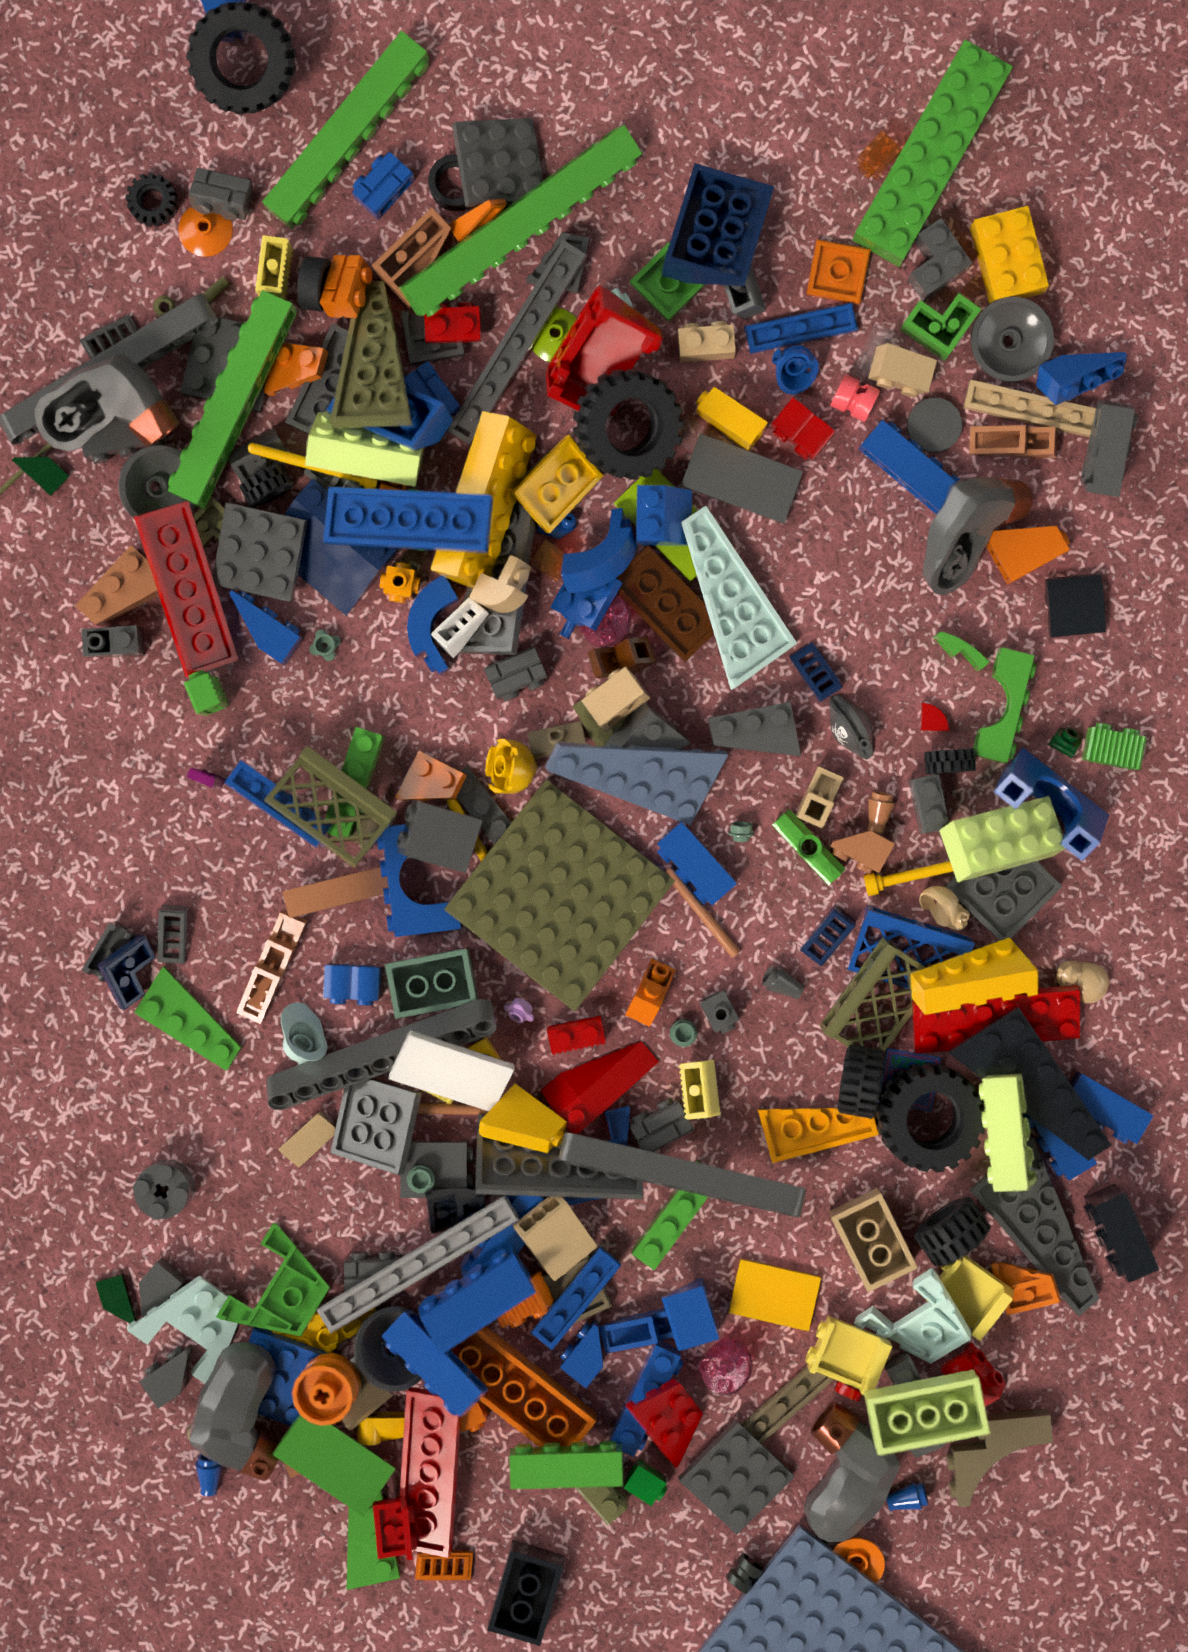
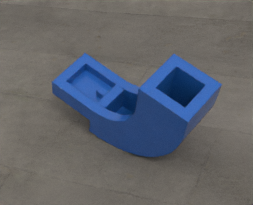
M623 508L611 510L609 532L601 544L588 551L563 555L561 576L568 593L583 592L601 587L618 577L631 563L637 544L632 532L631 521L625 518Z
M440 576L429 583L418 594L411 606L407 623L408 639L414 655L419 657L426 653L428 656L424 660L432 673L437 670L439 675L446 673L450 669L434 644L433 637L431 636L433 624L443 610L459 601L444 576Z

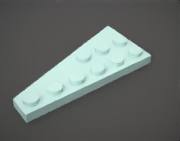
M704 506L682 521L681 524L730 689L732 690L792 648L797 642L707 506Z

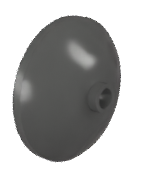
M1005 297L989 304L977 316L971 331V350L977 364L989 376L1007 382L1024 380L1039 371V365L1048 361L1054 343L1052 324L1044 310L1031 300L1022 297ZM1005 336H1009L1012 339L1011 346L1004 344Z
M152 445L149 448L144 447L136 451L124 463L119 475L118 492L124 509L133 519L134 516L184 502V500L168 491L170 476L174 471L177 472L181 463L180 456L182 452L169 446ZM154 481L158 484V489L155 492L150 488L151 483ZM189 503L191 511L193 512L196 506Z
M399 1306L379 1309L369 1315L358 1329L354 1343L355 1361L366 1381L378 1389L402 1391L411 1388L422 1379L418 1374L414 1375L406 1368L404 1364L406 1361L399 1354L395 1355L392 1352L386 1354L384 1351L387 1341L382 1335L404 1311L410 1309Z

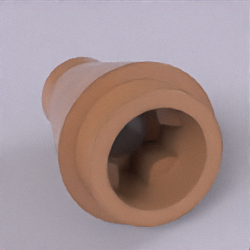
M872 791L871 797H868L869 831L884 833L885 826L895 805V802H893L894 795Z

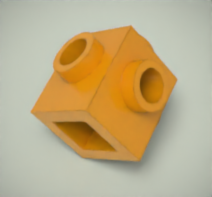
M395 562L394 567L387 566V571L381 573L380 588L384 589L383 593L389 597V601L405 604L406 599L413 600L414 594L419 593L421 578L417 577V572L411 569L410 564ZM396 577H402L404 579V582L401 586L394 585V579Z

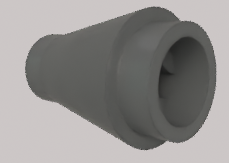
M771 965L766 970L761 983L766 987L767 991L786 995L796 1000L799 999L804 990V985L799 983L780 966L775 967Z

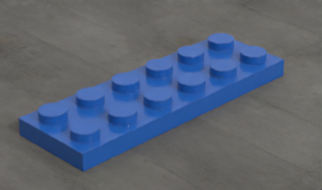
M329 487L323 542L333 545L488 553L493 497L483 494Z

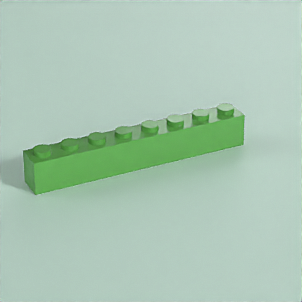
M401 31L264 198L262 203L265 208L290 229L295 224L297 226L301 225L308 215L306 211L311 204L316 205L325 194L324 188L329 182L335 183L342 174L341 168L346 161L352 162L360 151L359 145L364 139L369 141L374 136L377 130L376 125L381 118L386 120L394 110L393 104L399 97L404 98L409 93L412 87L410 84L416 76L421 77L426 72L429 63H427L429 61L427 51Z
M262 290L259 297L257 296L251 305L252 313L248 321H245L240 328L238 343L236 347L233 346L229 351L227 357L228 364L224 372L219 373L215 383L216 389L212 397L210 396L205 402L204 415L201 421L195 424L192 430L193 438L189 446L183 449L177 472L174 471L168 482V491L171 494L202 509H205L298 312L292 303Z

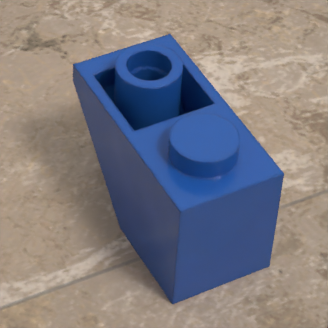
M595 1319L590 1325L586 1322L580 1328L576 1335L579 1337L574 1346L568 1344L560 1355L562 1359L560 1368L585 1388L588 1387L603 1368L599 1322Z

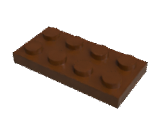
M649 546L643 549L631 561L629 566L616 577V579L622 582L617 594L684 663L714 635L705 603Z

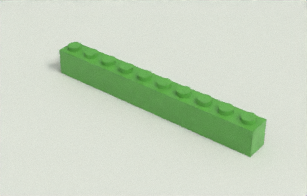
M625 125L614 128L398 287L417 316L426 314L429 317L441 309L439 304L446 298L451 301L463 292L461 287L469 281L471 284L478 282L485 276L483 271L491 265L493 268L498 267L507 260L505 255L514 249L517 252L529 243L527 238L534 233L537 236L541 235L551 227L549 222L557 217L560 220L572 212L571 206L579 201L582 204L594 196L592 190L599 185L604 188L616 179L615 173L621 169L625 172L637 164L635 159L642 152Z

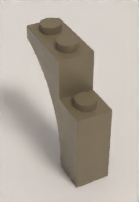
M1046 1409L986 1414L990 1434L977 1436L978 1440L983 1442L950 1445L951 1453L946 1454L947 1469L953 1473V1481L948 1483L951 1498H955L959 1507L970 1506L972 1496L980 1480L1000 1459L1024 1447L1053 1443L1051 1416Z

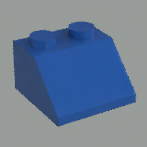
M637 485L636 544L688 546L681 522L692 515V490L661 485Z

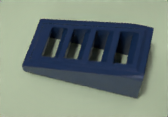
M812 642L789 657L819 703L843 688ZM812 652L814 657L801 665L799 660ZM818 661L820 666L808 674L805 669ZM824 670L826 675L814 683L811 678ZM830 679L832 685L820 692L817 687Z
M834 905L800 948V951L822 967L854 929L856 921L838 906ZM836 917L846 926L842 929L832 920ZM829 926L839 935L834 937L825 928ZM819 935L824 936L832 944L827 946L818 938ZM813 943H815L821 949H823L825 953L822 956L810 946Z

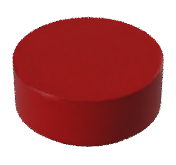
M837 1381L834 1391L854 1401H860L862 1394L859 1389Z

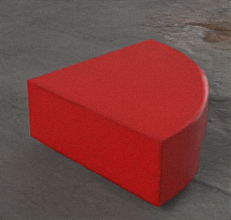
M921 703L920 731H949L947 719L942 711L931 704Z

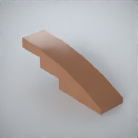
M380 867L282 892L288 916L292 918L383 895V888H388L387 877H381Z
M282 909L271 936L267 939L260 959L254 967L236 1013L261 1024L308 920L300 916L289 918L287 910Z

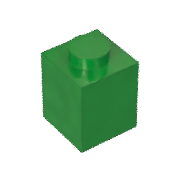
M639 1458L624 1480V1489L650 1506L653 1505L655 1500L660 1501L668 1489V1486H666V1476Z

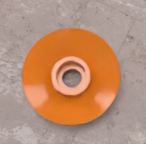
M190 207L180 219L178 233L183 246L189 252L197 256L209 257L219 254L228 246L232 238L233 226L232 221L223 218L221 214L212 212L201 214ZM202 223L208 224L206 231L199 230Z
M851 1537L846 1541L839 1542L833 1548L834 1552L845 1558L848 1563L850 1562L875 1583L882 1577L885 1568L884 1556L880 1548L872 1541L861 1537ZM857 1556L861 1557L862 1560L859 1563H855L852 1561V1558Z

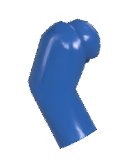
M568 513L551 533H545L539 525L536 533L561 539L575 529L576 518L573 514Z

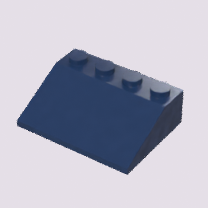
M694 163L665 256L662 276L690 284L745 286L774 186Z
M311 479L284 514L308 520L298 574L347 616L378 580L381 573L395 560L399 552L395 548L324 543L328 491L314 479Z

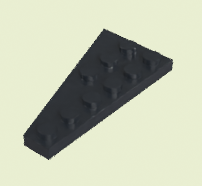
M1018 1005L948 1050L950 1055L982 1079L988 1075L1022 1074L1027 1107L1026 1113L1088 1161L1112 1146Z

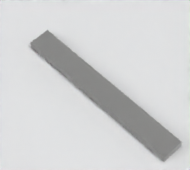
M504 1195L320 1306L317 1311L329 1332L332 1333L517 1222L520 1218L508 1197Z

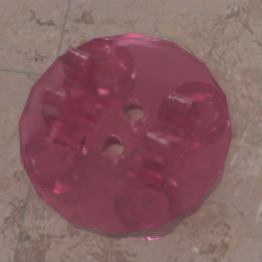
M615 596L597 630L594 631L586 626H579L580 632L595 647L615 646L628 632L631 624V610L628 603L619 596Z
M728 1338L721 1339L711 1347L699 1364V1371L702 1373L706 1386L716 1394L726 1396L737 1393L746 1385L751 1377L753 1368L752 1356L747 1347L738 1341Z

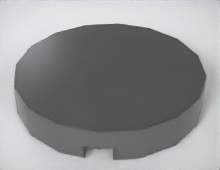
M928 398L920 401L911 410L907 419L909 438L917 442L922 447V451L927 453H940L948 450L958 440L962 431V418L958 409L951 402L943 398Z

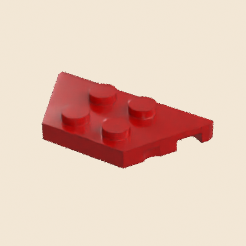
M673 1378L664 1383L660 1388H654L646 1392L647 1398L638 1403L631 1400L625 1406L667 1460L677 1468L703 1413L684 1387Z

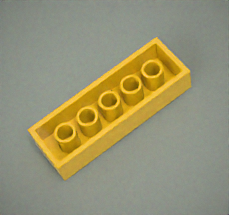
M482 411L456 493L483 494L493 497L488 553L437 550L430 569L459 585L474 588L481 573L492 577L497 556L501 551L502 540L505 531L509 527L514 504L517 502V499L511 492L525 477L531 452L535 448L537 435L511 417Z

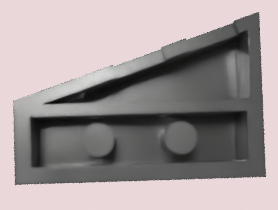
M1098 399L1080 482L1086 492L1120 497L1126 458L1129 456L1131 449V430L1135 429L1138 414L1134 413L1135 409L1132 405Z
M645 702L630 714L603 746L618 745L625 748H632L633 746L667 747L681 750L691 742L679 728Z
M790 702L708 718L713 747L795 757L801 756Z

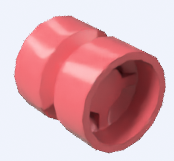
M846 373L830 406L843 413L849 410L851 417L865 423L879 395L880 389L867 383L862 386L859 379Z

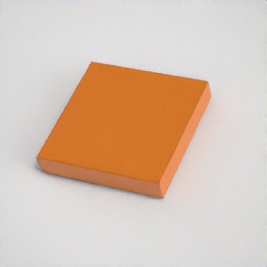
M817 239L806 295L860 305L871 249Z

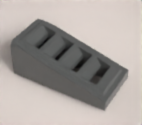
M130 315L79 340L90 359L100 354L95 350L94 343H98L102 352L108 349L102 340L104 337L107 336L112 346L117 344L112 332L117 331L121 340L127 337L121 328L122 326L126 325L131 334L138 331Z
M162 904L159 908L157 962L185 964L189 906ZM167 916L180 917V920L167 919ZM166 926L180 927V931L166 930ZM165 937L180 938V943L165 942ZM164 949H179V954L164 953Z

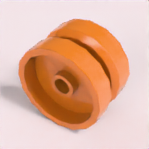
M335 1353L320 1354L311 1359L296 1379L292 1391L294 1406L299 1414L308 1422L321 1426L332 1425L342 1420L359 1396L361 1381L358 1370L346 1357Z

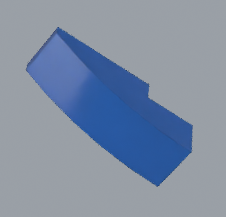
M665 1308L621 1318L599 1327L606 1354L658 1344L660 1340L674 1338Z

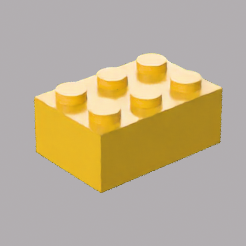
M1025 206L973 221L970 226V232L989 304L1005 297L1028 298L1043 294L1049 287L1029 207Z

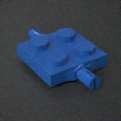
M615 578L601 587L575 593H568L563 583L550 606L551 609L562 614L567 619L559 634L570 639L576 625L586 626L596 631L622 582Z

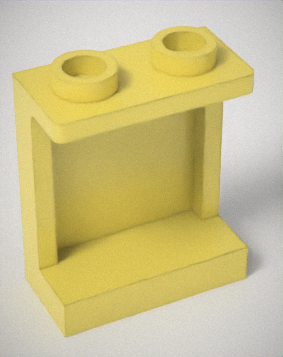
M965 1255L950 1264L943 1265L941 1269L944 1271L939 1278L967 1325L972 1328L971 1335L981 1341L1013 1300L1014 1290Z
M828 1315L826 1321H821L817 1328L816 1337H818L815 1347L811 1346L807 1352L805 1362L808 1363V1370L813 1374L818 1372L855 1387L864 1395V1391L876 1388L892 1345L888 1339Z

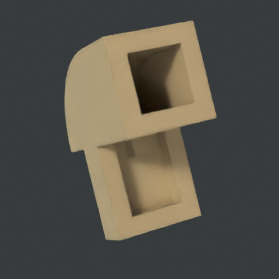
M510 555L499 579L497 580L481 573L469 598L499 613L512 612L519 608L528 597V595L521 592V589L527 582L532 567L519 558Z
M818 766L802 798L796 817L823 829L834 805L833 800L843 781V777Z

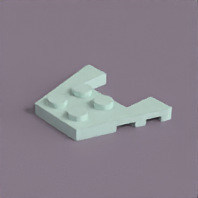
M933 1268L915 1278L912 1286L928 1300L927 1303L895 1323H892L878 1309L872 1306L855 1318L854 1324L861 1329L867 1327L875 1331L876 1335L899 1343L901 1349L930 1364L971 1340L972 1331Z
M198 1276L172 1294L169 1300L158 1307H153L147 1312V1315L137 1322L133 1321L126 1328L129 1333L148 1345L165 1322H168L203 1346L207 1351L190 1372L192 1376L205 1384L214 1369L220 1353L230 1345L238 1323L220 1320L216 1317L229 1295L202 1276Z

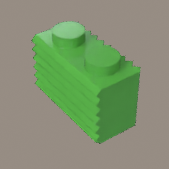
M204 670L195 672L188 676L190 680L184 682L196 714L208 716L229 706L230 703L226 702L228 698L224 697L225 693L222 692L223 688L220 687L221 683L218 682L219 678L210 675L209 672L205 673Z
M1096 723V727L1087 728L1081 760L1130 770H1141L1147 737L1139 736V730L1123 728V732L1112 730V725Z

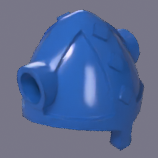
M793 345L784 350L777 349L773 354L772 362L776 364V380L782 391L787 394L796 395L804 392L812 385L819 371V363L810 349L803 345Z

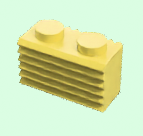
M262 236L255 288L259 296L262 290L287 300L286 295L288 293L286 290L289 289L287 284H289L288 279L290 278L288 274L290 273L289 268H291L290 263L293 256L291 253L293 249L287 238Z
M714 1060L680 1064L679 1068L681 1071L679 1073L682 1075L680 1079L683 1080L680 1084L683 1085L681 1089L684 1091L682 1095L684 1096L683 1101L685 1104L683 1106L686 1108L684 1110L686 1113L685 1118L698 1119L720 1115Z

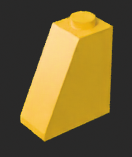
M715 387L710 392L705 390L696 401L698 405L696 413L739 448L750 451L765 432L768 422Z
M514 1084L480 1120L479 1134L485 1138L548 1153L554 1146L559 1147L562 1144L567 1121L517 1084Z

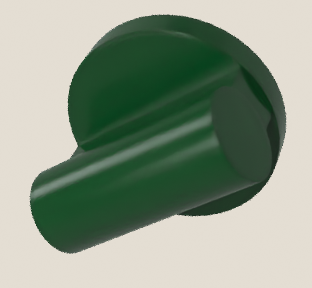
M1070 727L1059 728L1047 745L1073 758L1081 745V739L1076 730Z

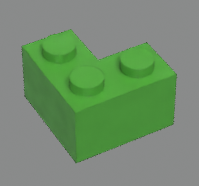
M958 293L942 316L919 300L903 323L900 331L945 362L981 308Z

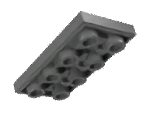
M700 433L681 487L784 524L803 471Z

